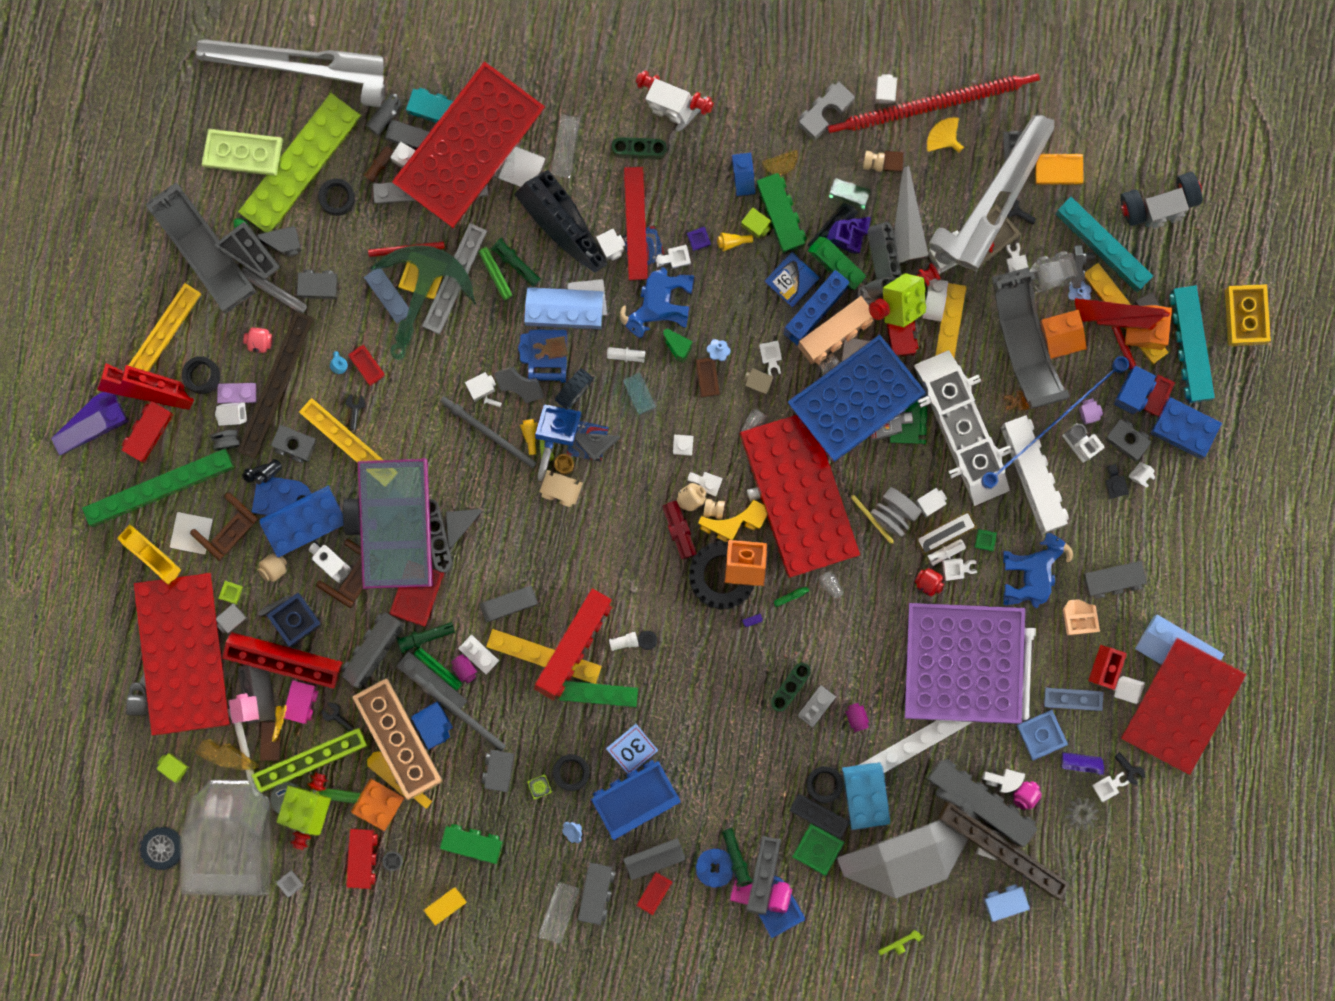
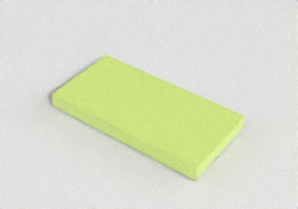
M208 129L202 166L276 176L283 139L280 137Z

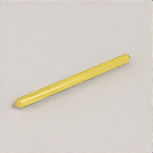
M851 495V499L887 541L894 544V540L877 523L855 495Z

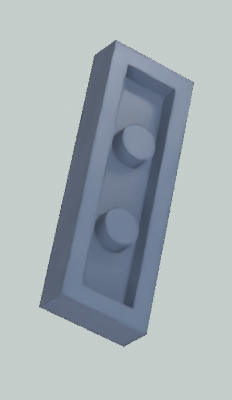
M380 266L364 277L397 324L413 314Z
M1045 688L1044 707L1102 711L1103 692Z

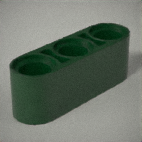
M619 137L612 142V152L618 158L662 159L667 153V145L662 139ZM618 144H623L626 148L624 151L619 152L615 147ZM640 144L645 149L642 152H636L634 147ZM656 145H660L664 150L661 153H656L653 148Z
M806 663L797 664L775 693L770 704L774 711H784L809 678L811 669ZM803 666L806 668L807 675L805 677L797 675L796 670L798 667ZM786 683H794L796 686L795 692H787L785 689ZM776 698L784 700L785 705L783 708L778 709L775 707L774 700Z

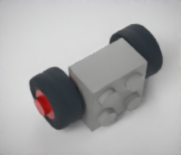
M1188 172L1177 176L1176 190L1145 199L1144 202L1136 189L1122 193L1120 195V207L1128 224L1134 226L1145 222L1147 228L1152 226L1155 229L1164 226V223L1167 221L1175 223L1182 220V217L1185 216L1189 208L1198 206L1203 202L1202 187L1195 174Z

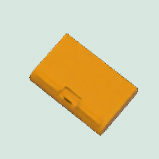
M1040 154L1035 163V185H1083V154Z

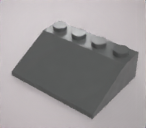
M386 612L383 615L380 613L374 621L376 625L373 630L369 629L363 637L365 641L362 646L358 645L353 651L352 655L354 658L350 663L347 661L341 669L343 672L341 676L359 689H363L395 642L396 637L399 636L405 627L404 624Z

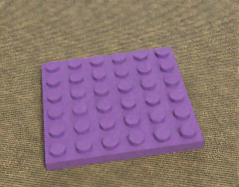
M909 603L905 719L1022 724L1025 608Z

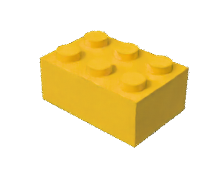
M1267 284L1228 286L1225 289L1228 346L1268 344L1271 338Z

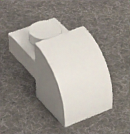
M936 279L930 281L925 299L926 313L923 314L922 318L936 321L942 320L948 281H937Z
M1004 769L1003 776L984 772L982 780H986L987 785L994 787L1000 784L999 792H1011L1022 784L1025 774Z

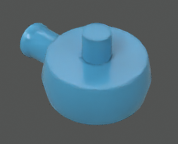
M335 351L333 352L334 358L330 362V369L336 374H342L347 370L348 364L344 358L339 356V352Z

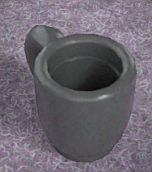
M138 682L131 684L129 688L130 694L127 696L126 715L143 716L149 714L144 685ZM139 690L143 695H134L133 691Z

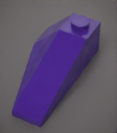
M102 392L94 396L51 439L59 456L129 421L116 394Z

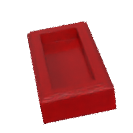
M364 344L348 354L370 387L386 376Z
M1158 374L1155 379L1157 383L1153 391L1147 396V404L1142 409L1156 417L1160 416L1175 385V382Z
M655 872L636 906L653 915L672 881Z

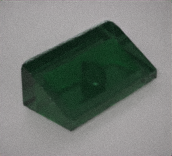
M835 178L829 196L865 208L871 190Z

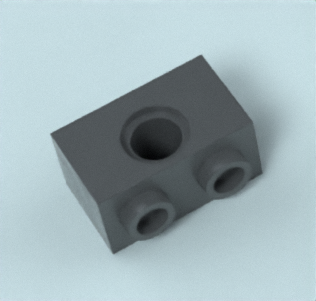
M1120 419L1104 440L1136 462L1151 444V441L1148 440L1149 436L1142 431H1136L1131 422L1126 419L1124 421ZM1129 434L1133 437V444L1126 443L1125 435Z
M279 425L271 446L275 448L274 452L283 456L286 453L293 456V460L303 463V461L309 462L317 440ZM293 440L298 441V447L295 450H290L289 443Z

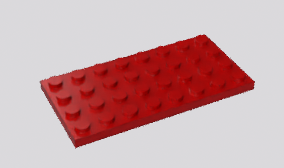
M484 61L392 183L450 227L454 228L543 112L545 106Z
M794 415L740 432L739 435L765 507L787 577L798 576L859 556L860 552L825 450L800 418Z
M211 573L177 577L169 585L162 579L133 583L152 736L229 726Z

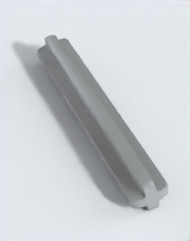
M247 267L241 270L249 282L297 312L304 313L307 309L306 304L268 280L263 279Z

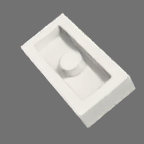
M472 635L458 648L486 675L499 662Z

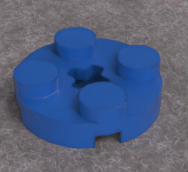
M709 849L703 852L696 864V873L699 880L706 886L713 888L726 885L734 873L731 871L732 862L729 854L720 849ZM711 863H714L715 865L719 863L720 872L711 873Z

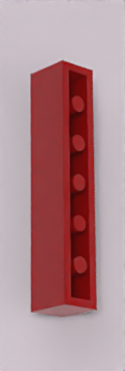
M593 588L591 589L534 686L535 691L553 701L556 696L560 697L565 689V686H563L566 679L570 681L575 672L573 670L574 665L580 664L584 657V654H582L584 648L589 649L594 640L591 636L594 631L599 632L603 625V622H601L603 616L607 617L612 609V606H610L612 599Z
M231 632L226 640L222 658L333 689L340 678L343 664L341 661Z

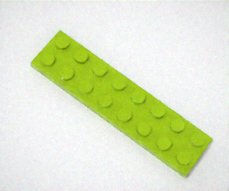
M330 93L280 157L277 175H266L238 213L264 233L273 231L360 120L361 115Z

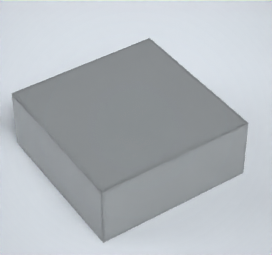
M292 870L276 882L288 898L304 886Z

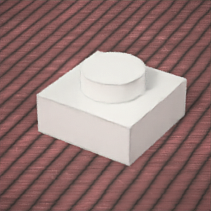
M674 435L673 454L692 456L693 436Z

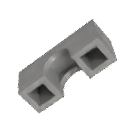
M840 82L836 85L831 84L825 91L827 94L823 98L818 97L812 104L814 107L809 112L805 110L799 117L798 126L814 141L829 125L822 117V112L827 108H833L842 114L855 100V96Z

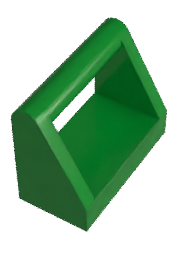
M664 329V342L675 359L684 363L692 348L693 341L669 329Z

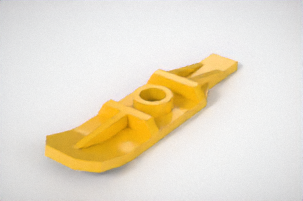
M373 752L367 759V766L405 797L382 752ZM423 793L414 797L426 809L433 802Z

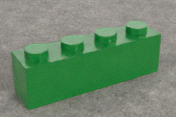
M776 173L757 180L758 191L768 217L771 220V225L782 253L786 254L804 247V241L807 238L804 230L799 229L798 223H800L797 212L793 213L791 208L793 201L790 194L786 195L784 188H787L784 178H780L779 174Z
M565 681L563 684L565 689L559 697L560 701L637 708L638 688Z

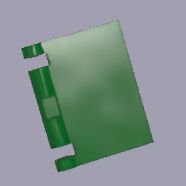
M917 401L903 411L912 412L913 423L902 424V433L890 436V443L926 444V440H918V435H927V407H920Z

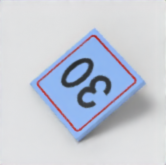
M637 724L606 748L627 774L636 770L658 751Z

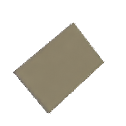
M998 205L992 208L986 216L992 225L995 224L1002 211ZM1008 217L1004 220L993 241L995 246L992 248L993 252H987L980 267L1021 235Z

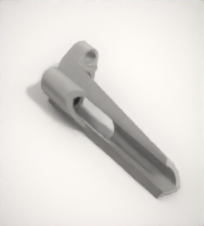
M213 40L197 42L196 57L199 60L283 70L363 84L361 103L364 106L381 107V103L384 100L385 84H383L382 56L333 50L317 53ZM288 55L333 60V62L328 66L289 62Z
M1042 115L1032 116L1009 157L957 236L943 228H938L935 231L928 247L936 252L935 258L937 261L945 265L955 261L958 265L977 272L1054 130L1053 119H1048ZM999 192H1011L995 224H990L986 216Z

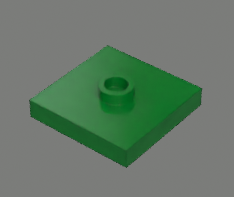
M810 823L792 857L826 876L845 842Z

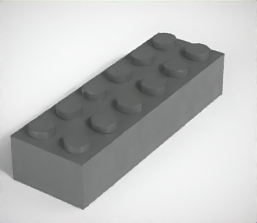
M939 760L926 780L937 788L966 801L980 819L1019 847L1025 848L1038 829L1034 826L1036 822L1027 816L1021 817L1019 815L1020 811L1012 805L1006 806L1003 804V798L995 793L989 794L987 792L988 788L980 782L974 783L971 781L972 776L965 771H957L955 769L956 765L950 760Z

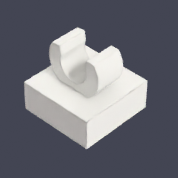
M1140 462L1128 477L1132 481L1148 487L1149 485L1146 481L1149 478L1155 479L1154 469Z

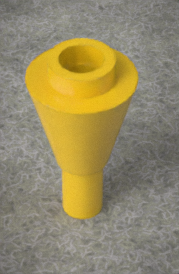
M720 233V237H717L718 248H721L723 252L743 243L753 242L752 235L740 236Z
M534 419L523 420V424H520L528 444L529 455L537 454L535 434L538 422H534Z

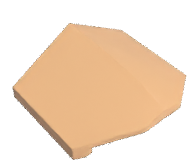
M1079 599L1067 602L1063 608L1067 635L1100 632L1095 605H1090Z

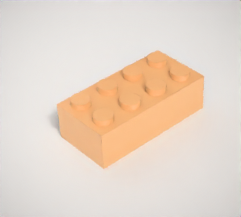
M860 296L799 341L798 347L811 365L815 362L819 364L826 359L828 352L834 353L842 347L843 341L847 340L849 342L857 336L858 330L862 328L864 331L872 325L873 317L869 313V305Z

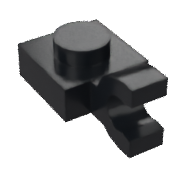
M1117 465L1106 466L1110 477L1109 480H1105L1109 499L1128 495L1125 477L1118 476Z

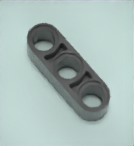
M391 120L384 139L398 145L402 142L410 148L417 150L430 132Z
M529 586L479 605L487 623L538 605V601L533 587Z

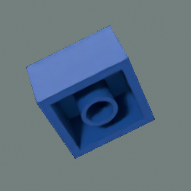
M1134 366L1129 371L1113 405L1133 415L1138 411L1140 412L1147 404L1148 399L1146 396L1153 391L1157 383L1154 381L1156 376Z

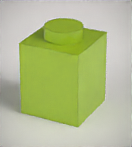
M752 207L741 222V226L760 239L762 235L765 237L770 231L771 227L769 225L771 220Z
M171 753L164 754L157 762L159 764L157 770L175 783H178L189 769V766Z

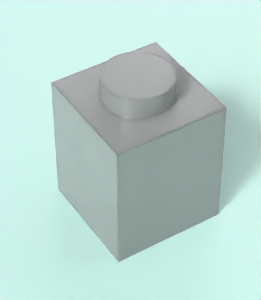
M232 604L216 618L219 622L217 627L223 633L231 634L248 618L235 604Z

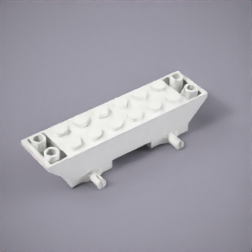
M949 350L913 365L927 396L918 400V403L926 401L920 404V407L928 404L931 405L957 465V468L948 471L949 474L957 472L950 475V477L953 478L961 474L974 506L1010 491L1005 469L997 476L998 483L994 488L986 489L981 484V478L987 472L997 473L1003 467L1002 456L1012 453L1010 449L1004 452L1010 448L1009 445L998 450L991 436L989 437L971 392V386L981 382V379L975 380L979 378V375L977 374L968 379Z

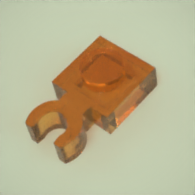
M564 336L546 339V345L540 343L533 345L534 349L539 348L542 350L540 354H535V359H541L546 354H548L549 359L568 356Z
M1017 391L1016 397L1011 395L1003 397V400L1008 399L1012 402L1011 406L1005 407V410H1012L1015 406H1018L1019 411L1030 410L1022 391Z

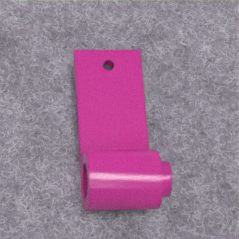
M735 879L730 901L748 905L752 884L737 888V880ZM778 882V884L773 885L767 910L787 913L792 894L789 884Z

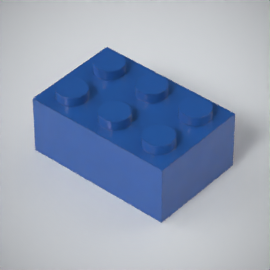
M1170 397L1150 434L1199 459H1203L1206 457L1222 423Z

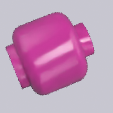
M1033 781L1022 782L1013 793L1014 804L1022 810L1033 809L1042 797L1039 785Z

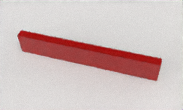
M624 167L629 281L647 280L643 167Z

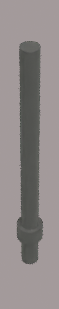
M445 396L440 400V403L450 409L453 415L464 419L532 469L535 467L537 462L468 414L458 403L454 404Z
M417 673L411 678L423 688L422 691L427 695H432L498 750L502 751L506 747L505 744L435 689V685L430 681H425Z

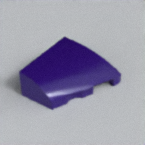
M865 217L836 221L831 227L827 239L842 249L858 254L861 250L863 235L868 234L871 218Z
M1062 752L1060 768L1104 774V765L1101 757Z

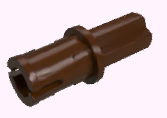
M385 146L378 157L372 160L373 164L364 176L374 182L382 169H386L385 165L390 160L394 151Z

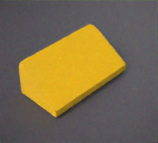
M454 887L424 909V912L436 926L467 902L458 889Z

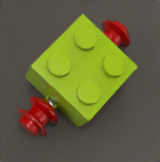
M905 273L884 286L883 299H877L869 305L870 315L876 320H881L885 317V323L905 327L925 314L924 278Z
M317 772L314 775H310L313 778L312 783H307L311 791L301 787L287 786L276 822L298 830L292 833L295 839L290 841V843L293 844V848L304 850V847H309L306 844V840L311 839L309 834H321L331 798L319 794V791L326 790L323 784L329 780L325 779L326 775Z

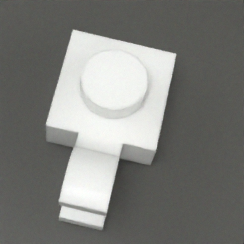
M687 245L670 248L667 250L668 255L656 257L657 267L671 263L673 269L691 264Z
M690 472L687 481L702 486L706 494L716 497L722 478L704 472L703 477Z

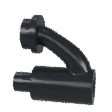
M273 459L269 463L252 470L245 469L242 477L248 483L253 481L258 485L263 482L267 483L282 470V464L278 460Z

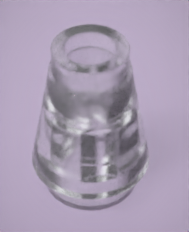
M757 408L753 411L751 410L741 431L763 425L766 422L767 416Z
M828 570L818 577L819 585L834 599L844 594L835 573Z

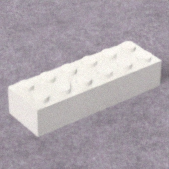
M1026 415L1006 422L1001 427L1006 444L1010 446L1009 450L1011 449L1012 451L1010 453L1012 458L1036 438L1032 431L1034 430L1033 422ZM1038 439L1013 462L1042 535L1068 524L1067 520L1069 517L1066 509L1061 507V495L1059 491L1054 489L1053 484L1055 480L1052 473H1048L1046 468L1048 462L1045 455H1041L1039 450L1041 443Z

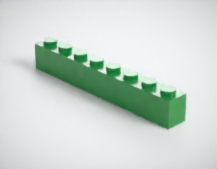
M223 449L82 507L89 526L96 527L235 469L229 452Z

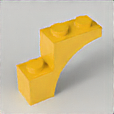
M753 500L749 507L736 517L727 520H711L701 516L697 525L701 526L700 530L708 534L713 532L718 535L717 539L727 542L728 540H733L742 522L745 523L744 527L755 531V529L760 530L767 513L763 504Z
M129 524L118 536L117 539L126 548L141 559L168 585L177 578L181 569L132 525Z

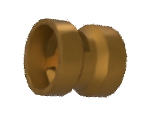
M561 454L555 459V468L559 474L568 475L573 471L574 462L569 455Z

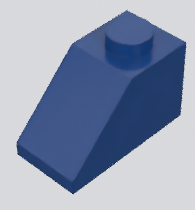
M751 153L732 155L736 197L755 194Z

